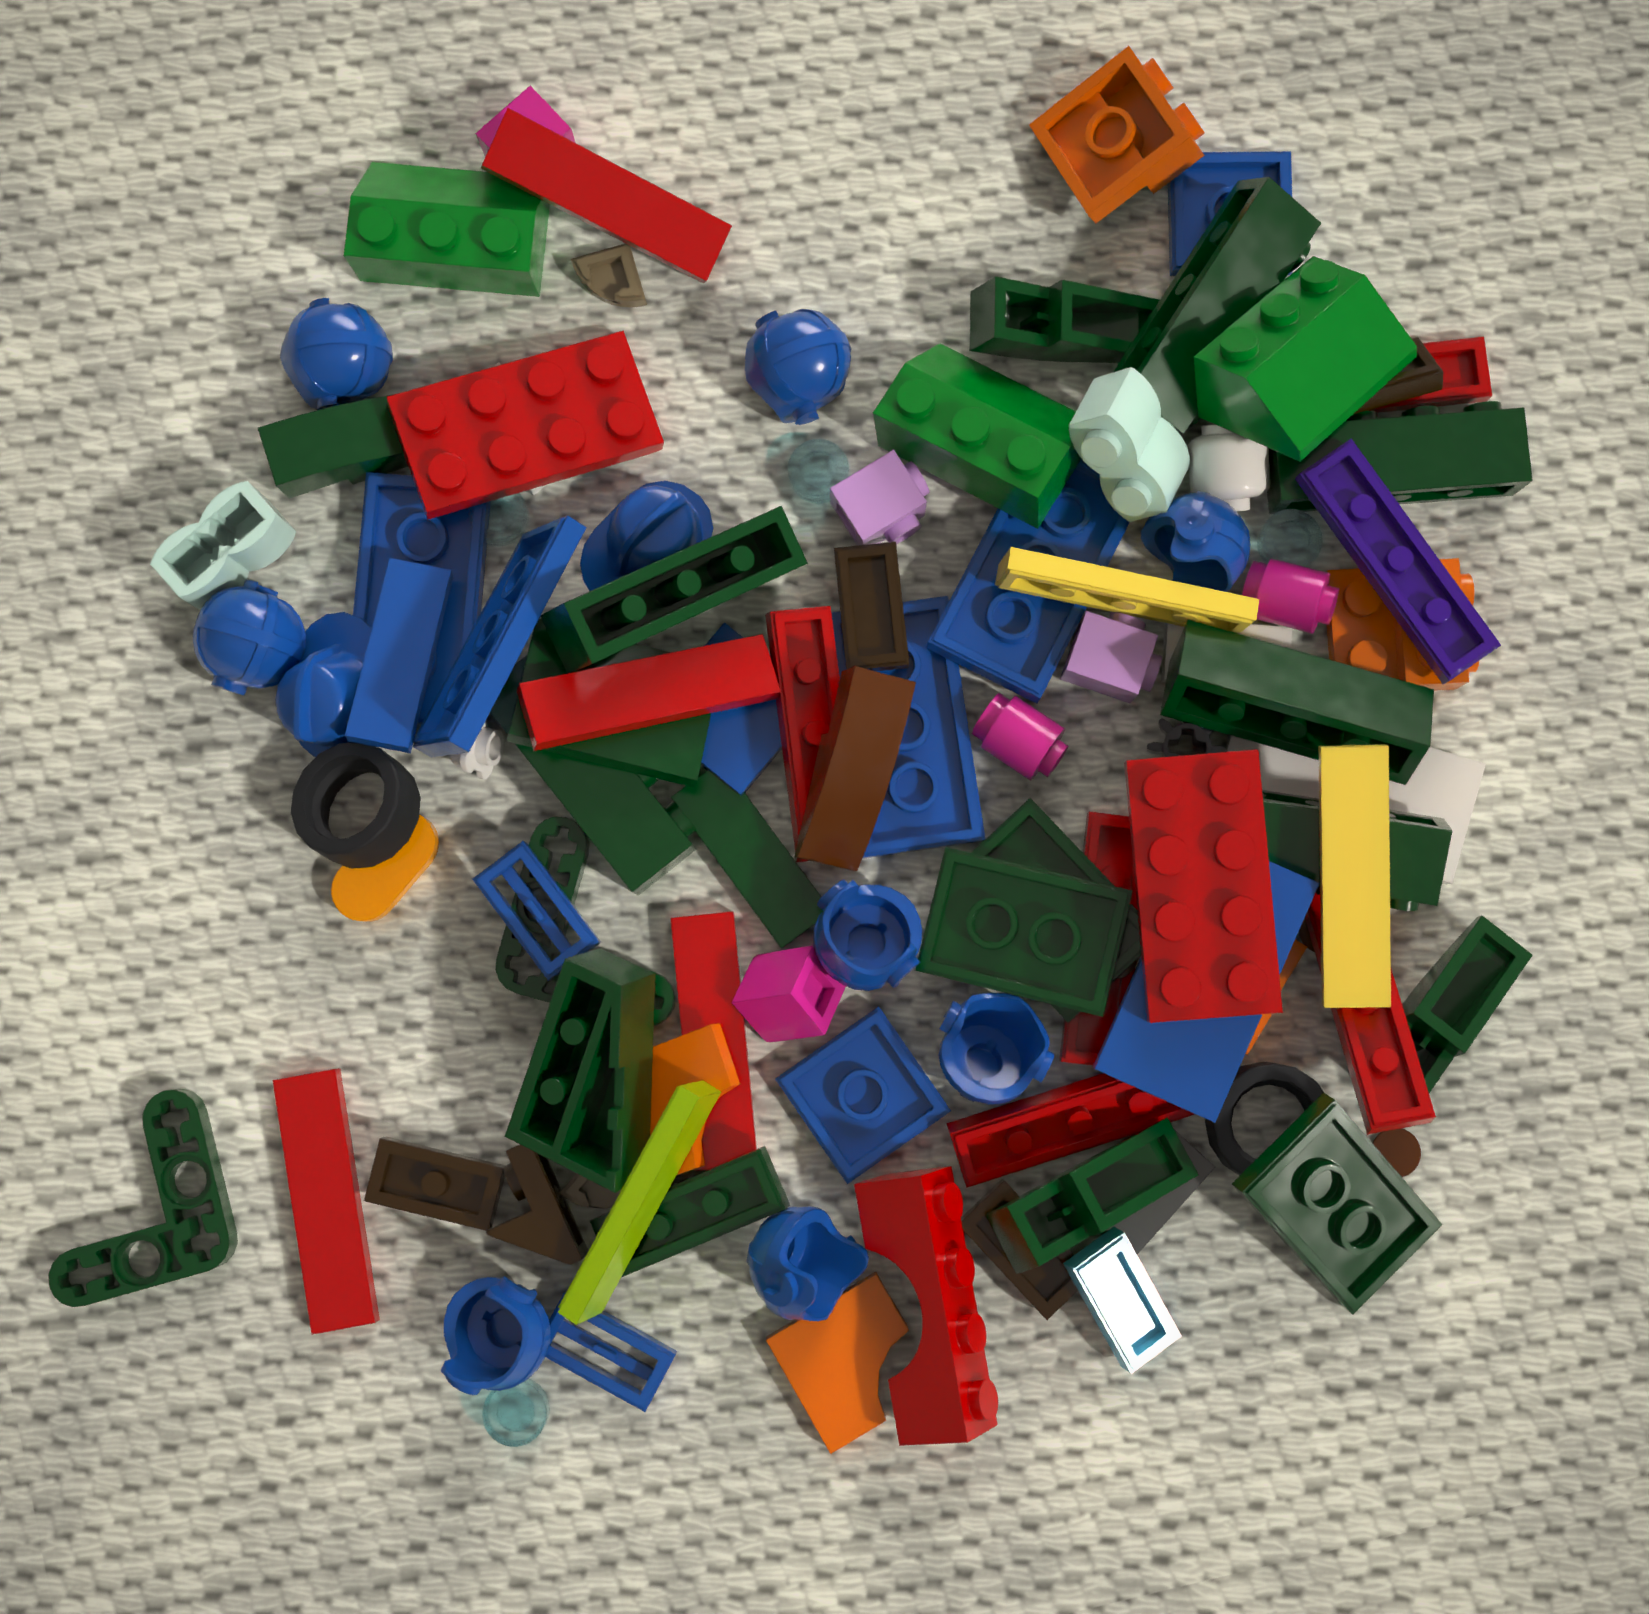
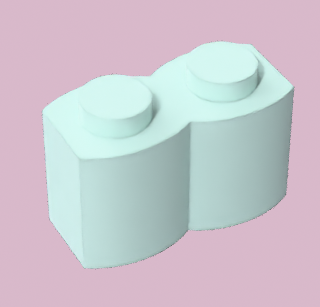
M1129 367L1094 378L1069 424V434L1074 448L1083 461L1100 474L1101 488L1107 501L1124 519L1132 522L1167 512L1190 465V456L1186 443L1179 432L1161 417V407L1157 394L1150 383L1137 370Z
M244 481L220 492L207 505L199 523L187 525L164 540L156 550L150 565L178 597L201 610L204 603L215 593L225 588L243 586L250 571L259 570L276 561L288 549L295 537L296 531L265 496L248 481Z

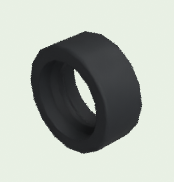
M355 742L339 743L319 753L302 771L293 790L291 816L296 833L312 850L332 862L351 869L373 867L392 858L409 841L419 820L421 796L415 778L400 762L381 748ZM364 773L378 774L384 783L383 803L376 818L363 831L349 838L340 839L335 837L329 828L330 807L337 793L350 780Z
M1259 1062L1240 1066L1216 1122L1205 1119L1209 1145L1221 1163L1240 1176L1256 1160L1242 1150L1234 1138L1231 1123L1234 1108L1244 1094L1255 1087L1265 1085L1282 1087L1298 1099L1305 1111L1324 1092L1316 1080L1296 1067L1277 1063Z

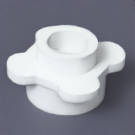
M496 719L485 721L468 753L450 755L452 763L457 767H461L463 772L472 773L474 770L478 778L487 779L492 773L493 766H496L500 761L504 750V737L501 732L502 727Z

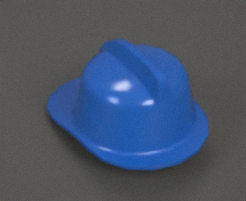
M659 481L647 483L633 491L593 530L584 544L580 567L583 581L588 590L592 591L712 537L713 523L710 509L701 496L685 485L675 482Z
M345 612L326 614L308 627L305 631L306 646L302 661L285 673L277 687L276 709L283 726L294 735L300 745L313 757L339 743L350 742L345 737V732L372 628L361 617Z

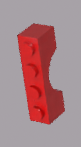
M952 1166L889 1173L856 1183L854 1187L865 1249L888 1258L905 1273L917 1293L922 1311V1336L918 1350L911 1362L901 1372L888 1379L899 1446L968 1443L998 1425L996 1417L998 1394L995 1385L989 1378L984 1350L987 1338L986 1327L977 1311L973 1289L975 1266L973 1257L965 1244L961 1221L963 1198L959 1187L954 1182Z

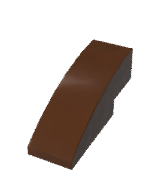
M857 666L841 672L829 731L821 735L795 858L853 872L858 871L880 813L896 763L916 682Z

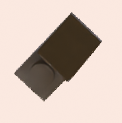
M520 1144L507 1150L506 1154L510 1164L504 1166L506 1180L515 1198L518 1201L527 1199L531 1210L509 1219L485 1233L496 1239L568 1265L582 1260L589 1250L566 1198L560 1194L562 1189L549 1160Z

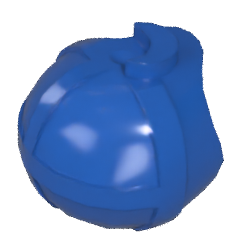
M321 298L309 303V308L301 311L293 319L281 346L280 359L285 372L304 401L311 408L321 410L365 400L376 394L384 386L388 378L389 367L393 361L392 344L388 340L385 331L365 309L351 303L343 305L329 304V298Z
M800 309L782 316H778L777 311H772L756 321L755 326L757 330L747 342L745 353L746 381L776 412L782 423L795 422L796 425H803L819 419L816 410L837 398L845 387L851 362L850 343L846 334L820 311Z
M1197 491V493L1178 496L1173 499L1167 512L1149 517L1141 530V540L1145 548L1169 566L1173 572L1172 581L1227 592L1243 573L1249 560L1250 535L1243 519L1227 502L1207 492Z
M245 580L243 586L225 588L215 593L204 603L195 622L193 646L200 665L209 674L214 676L211 683L212 686L245 696L247 687L263 689L278 685L285 673L302 661L306 646L304 625L294 608L286 601L277 597V591L263 587L256 581Z
M843 879L831 887L818 901L817 905L823 912L819 914L814 927L813 945L815 953L826 972L842 985L854 990L864 991L882 988L886 983L895 988L909 972L921 963L916 958L922 940L921 920L915 906L905 895L890 887L882 885L859 886L854 880L847 883Z
M976 994L969 997L961 1005L952 1001L939 1028L946 1032L940 1043L938 1053L944 1076L960 1093V1096L972 1102L998 1105L1019 1097L1032 1079L1042 1083L1055 1056L1054 1053L1048 1051L1050 1045L1049 1036L1041 1020L1024 1000L1010 994Z
M807 1206L789 1207L769 1216L760 1225L759 1230L749 1244L746 1262L749 1265V1274L755 1290L771 1312L788 1320L822 1321L830 1316L844 1290L864 1273L868 1266L869 1256L867 1250L858 1244L851 1235L845 1238L837 1231L827 1212L818 1207Z
M505 1276L484 1277L467 1283L454 1294L447 1306L444 1318V1337L451 1359L446 1360L440 1370L453 1387L469 1395H478L481 1389L501 1391L516 1387L525 1382L539 1369L548 1352L551 1330L548 1316L541 1302L536 1299L538 1294L535 1289L529 1290L521 1284L517 1285Z

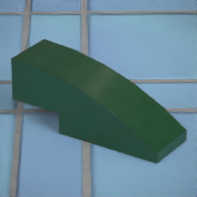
M995 276L970 292L969 351L1039 361L1119 363L1160 300L1067 280H1060L1052 286L1046 287Z
M387 396L341 404L258 427L276 487L290 499L347 479L353 485L363 482L366 479V472L387 474L408 467L387 406Z
M1482 915L1477 917L1447 949L1402 1004L1429 1093L1453 1058L1467 1052L1533 956Z
M1167 1117L1062 1172L985 1216L1015 1273L1018 1274L1037 1268L1088 1237L1104 1232L1197 1177L1199 1174Z

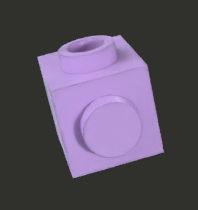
M892 450L830 488V503L856 545L877 544L884 540L896 542L897 545L911 537L922 527L918 520L925 516L927 501L924 496L929 494L930 491L917 466L912 461L903 465L895 450Z
M1086 611L1078 624L1060 680L1131 703L1139 694L1140 689L1150 692L1157 677L1162 656L1154 654L1153 650L1158 635L1145 631V622L1136 617L1111 612L1109 618Z

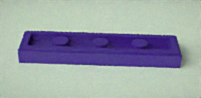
M1352 438L1299 473L1295 478L1296 482L1442 684L1449 682L1501 646Z

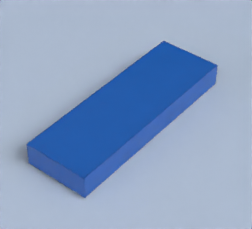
M389 558L345 732V737L348 741L411 754L453 581L451 570Z

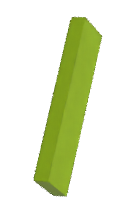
M704 1080L676 1087L558 1307L560 1308L558 1313L575 1325L603 1312L720 1096L721 1091Z

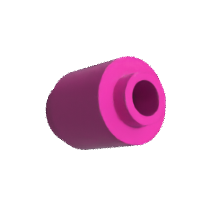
M1271 558L1268 564L1253 561L1246 577L1242 595L1259 599L1257 620L1313 634L1318 622L1329 625L1335 610L1339 588L1329 586L1330 573Z
M1000 692L983 711L971 733L983 741L982 749L1030 781L1038 772L1049 777L1069 747L1060 741L1065 732L1064 727L1017 696L1010 700Z

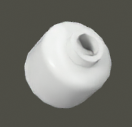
M1218 425L1201 426L1202 436L1195 437L1188 444L1191 493H1197V491L1210 493V495L1227 502L1236 512L1250 510V498L1263 495L1270 488L1269 448Z

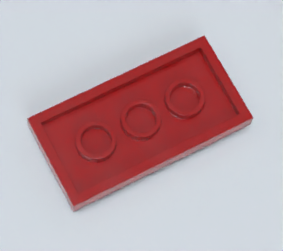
M624 331L386 397L387 406L427 520L649 455L662 450L664 445L663 437Z
M1259 750L1126 760L1124 766L1147 1022L1156 1023L1283 1013Z

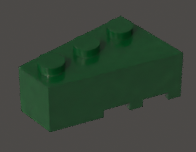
M601 948L565 958L504 1136L614 1193L623 1188L650 1137L655 973Z

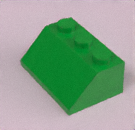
M372 162L350 197L343 256L359 280L364 282L540 297L550 204L484 171Z
M1312 256L1194 356L1198 417L1297 461H1301L1417 357V346L1364 274L1337 265L1332 261Z
M941 343L905 362L873 412L879 447L888 452L895 450L898 457L908 462L912 461L917 467L1037 529L1082 459L1074 448L1069 434V424L1076 411Z

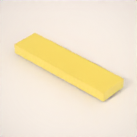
M1010 547L998 564L995 585L1000 589L1123 613L1185 627L1187 620H1192L1237 634L1256 621L1259 599L1015 547Z
M1386 744L1318 746L1322 1005L1324 1008L1391 1007L1389 746Z

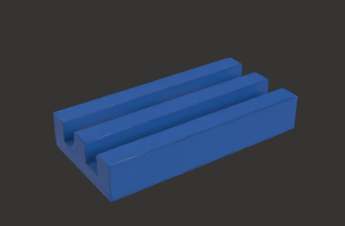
M525 841L520 842L472 879L548 981H552L560 974L565 958L586 953L601 943L600 939ZM520 860L523 861L581 938L574 945L569 942L513 867ZM501 874L561 954L553 961L493 883V880Z
M566 1290L549 1319L551 1335L546 1358L646 1412L677 1351L605 1311L586 1320L657 1359L656 1366L654 1368L571 1323L559 1314L560 1308L558 1307L567 1292ZM557 1332L646 1380L647 1383L643 1390H639L554 1343L553 1340Z

